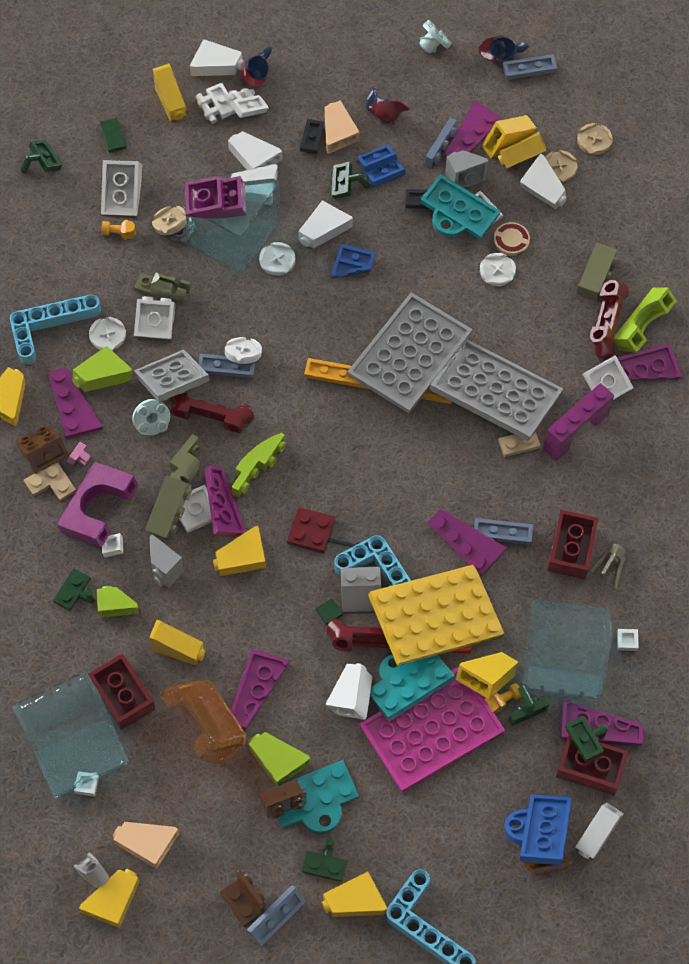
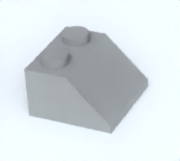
M464 150L453 152L446 158L445 177L463 188L483 182L487 177L488 159Z
M152 534L149 538L154 581L161 587L164 585L169 588L184 572L182 557Z
M380 567L341 568L342 613L375 612L368 594L370 591L381 589Z

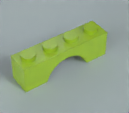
M653 287L616 333L613 341L622 352L637 353L647 340L643 333L648 324L654 319L667 314L677 302L669 288Z

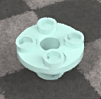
M430 20L423 24L428 33L420 38L419 44L425 52L435 53L439 44H442L447 49L450 47L452 42L441 30L439 31L435 28L436 26Z
M156 399L145 400L134 410L133 424L142 435H156L167 430L170 421V411L162 401L158 402Z

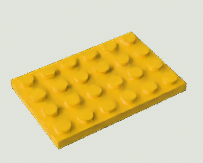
M474 565L370 591L368 594L397 666L493 640L504 635V631Z

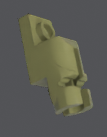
M158 272L155 273L154 277L141 273L134 286V290L160 299H170L171 297L186 301V293L190 294L191 282L183 279L179 280L176 277Z
M192 434L170 461V468L172 470L170 477L190 484L200 471V461L194 457L200 449L197 436Z

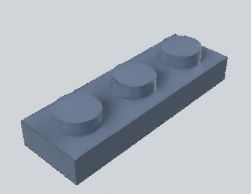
M554 54L506 61L502 64L506 80L557 72Z
M449 118L426 155L425 166L432 168L434 163L438 164L441 158L440 153L442 150L446 151L450 137L454 138L457 132L455 119Z
M199 355L198 364L207 374L254 378L256 361L248 364H239L230 361L226 356Z
M475 518L474 528L495 541L531 545L533 524Z
M291 885L247 931L260 946H263L306 903V900Z

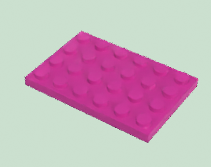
M459 667L451 671L455 675L453 682L393 720L388 721L380 711L359 723V727L401 793L505 733V729L490 709L484 697L456 680Z

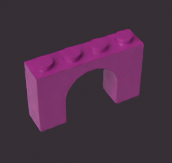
M601 383L597 385L547 429L543 450L554 460H559L570 450L574 436L585 423L590 421L597 426L609 415L614 394Z
M94 462L87 471L85 479L78 486L73 499L69 501L64 514L58 520L57 526L61 532L72 538L102 548L111 532L105 522L86 516V508L95 497L103 494H112L130 501L138 487L134 475Z

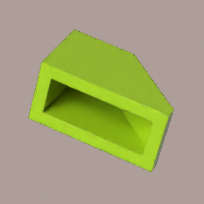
M104 586L101 589H97L99 617L139 614L137 603L117 587Z

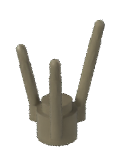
M612 544L610 549L606 550L604 555L593 566L590 573H593L606 558L608 562L601 573L602 575L606 574L611 564L619 563L613 589L616 590L622 566L626 560L623 557L626 550L621 545Z

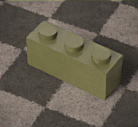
M596 242L578 285L577 295L594 301L598 300L605 281L607 282L611 278V267L615 268L617 264V249Z
M166 475L145 530L167 539L175 536L178 529L176 524L178 519L182 518L185 507L183 506L185 501L189 500L192 489L190 488L192 485Z

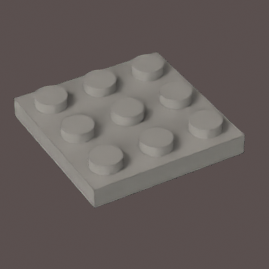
M185 350L134 370L135 377L158 402L168 400L170 397L210 381L209 375Z

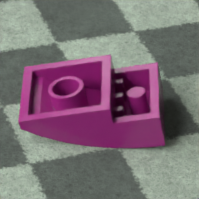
M215 176L186 182V215L195 218H230L246 215L245 183L241 176L227 179Z

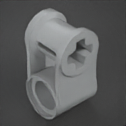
M90 852L80 864L73 866L78 874L95 888L103 886L109 879L108 873Z

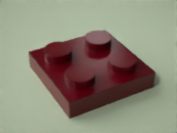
M298 507L287 544L325 553L336 521L335 516Z

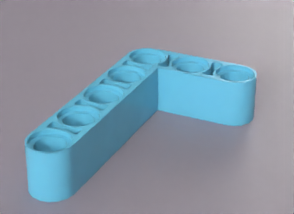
M87 295L20 310L11 314L10 322L20 362L24 365H31L36 360L31 331L96 317L101 312L99 298L95 295Z
M372 536L340 553L335 558L334 569L340 576L341 568L364 567L374 561L376 566L380 567V572L389 586L411 581L389 545L381 536ZM374 545H379V546H381L382 548H380V549H374L373 546H374ZM357 554H362V555H364L365 557H363V558H357L356 555H357ZM383 561H390L391 564H390V565H384L382 562H383ZM346 563L348 566L340 567L339 564ZM398 576L401 580L395 581L392 578Z
M421 869L414 871L389 905L386 913L387 922L445 964H460L462 960L475 964V958L472 954L411 912L427 890L430 881L429 874ZM421 877L425 880V884L417 885L414 880ZM410 894L413 896V900L406 902L402 896ZM398 911L402 916L399 919H393L390 913ZM410 923H415L419 929L417 931H410L407 926ZM432 935L435 937L436 942L429 944L425 941V937ZM444 948H451L454 954L452 956H445L442 950Z

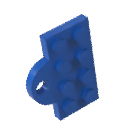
M531 794L528 809L515 811L507 817L505 821V834L512 843L522 846L520 862L563 865L572 797ZM513 825L520 826L519 828H511Z

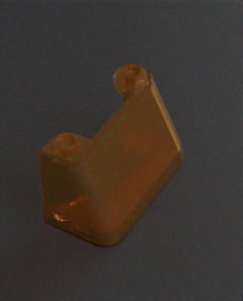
M199 679L165 688L159 693L166 705H178L180 708L186 706L203 732L194 743V749L201 760L218 765L245 744L246 734L211 681Z

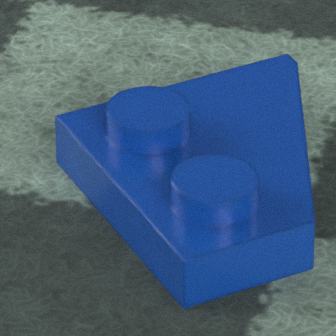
M340 244L331 277L336 278L371 272L376 252Z

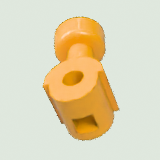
M128 220L123 221L121 225H110L109 221H102L101 234L109 236L110 233L120 234L123 239H131L136 235L135 224Z
M514 683L509 686V691L500 695L495 693L490 699L485 698L494 714L503 710L507 706L506 702L510 699L518 700L522 698L518 690L519 685Z

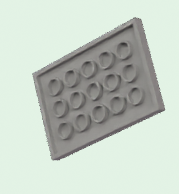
M411 292L347 371V375L410 414L442 368L470 337L473 329Z
M467 339L430 384L429 390L529 441L562 394L563 388Z

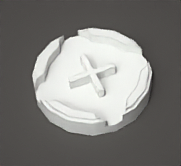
M274 242L262 249L259 262L266 273L280 276L287 274L293 269L295 253L289 245L282 242Z
M503 253L489 254L480 263L482 279L492 286L507 285L515 276L516 266L514 261Z
M100 318L91 325L89 339L97 349L101 350L107 346L113 351L124 343L126 330L123 323L116 318Z
M246 337L231 339L225 346L226 357L230 361L239 364L253 363L259 360L262 354L260 343L255 339L246 340Z

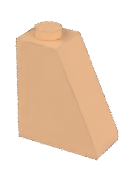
M338 101L326 106L325 136L327 154L358 142L360 132L342 102Z
M124 822L122 826H118L115 830L113 840L115 845L157 869L178 837L179 832L177 828L170 826Z

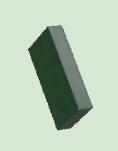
M118 118L100 121L108 152L126 149Z

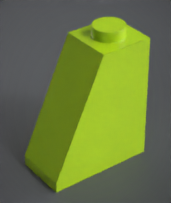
M106 346L73 369L72 380L76 387L81 388L84 392L128 382L132 377V369Z
M266 732L262 735L257 734L250 740L249 750L276 786L283 784L310 765V757L307 754Z

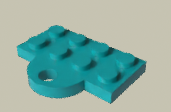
M442 174L438 176L420 200L421 204L434 211L432 217L433 227L439 234L445 237H457L466 231L481 240L500 215L499 209ZM447 223L450 225V228L443 229L441 224Z
M391 654L380 665L381 681L371 687L370 699L387 720L391 721L453 682L455 675L438 655L392 668L389 664L396 661L393 654Z
M341 760L294 779H298L301 789L304 788L306 791V804L297 811H292V809L286 811L283 816L278 818L283 828L302 821L309 830L316 833H326L333 830L341 819V805L359 798L344 761ZM326 816L330 818V825L327 827L321 826L319 823L321 817Z

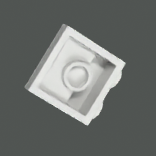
M152 297L137 299L134 336L172 340L176 306L172 299L161 298L160 301L153 300Z

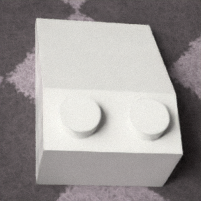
M103 160L101 215L137 216L142 181V164L139 161Z

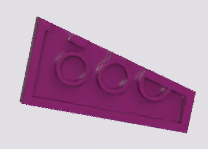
M475 100L445 151L444 157L447 158L451 153L463 150L471 153L488 136L495 122L503 118Z
M670 343L617 357L630 381L682 378Z
M67 368L48 372L66 439L103 429L82 392L73 383V378Z
M208 466L204 471L214 535L239 537L246 530L223 467Z
M439 509L427 522L469 566L474 565L479 576H483L508 549L444 509Z
M251 649L227 720L228 725L247 730L287 668L290 660Z
M563 698L561 739L567 740L569 735L565 725L584 716L591 730L602 725L608 727L604 739L596 737L599 742L642 746L643 724L619 716H611L607 712L596 711L588 708V706L571 703L570 700Z

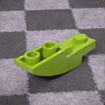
M280 433L263 441L240 461L235 468L238 478L232 486L233 495L239 498L242 493L245 494L249 489V482L252 478L255 479L258 476L260 469L266 471L268 467L271 468L276 461L275 456L278 452L282 453L286 446L285 434Z

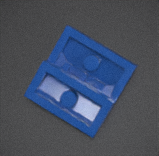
M389 144L357 156L360 166L373 187L405 175L404 167L397 160L396 153Z

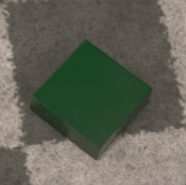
M333 598L316 607L317 613L326 626L330 621L343 616L342 611Z

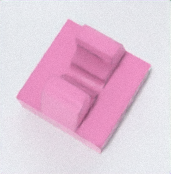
M79 442L67 462L74 465L78 461L85 465L91 457L84 451L86 445Z

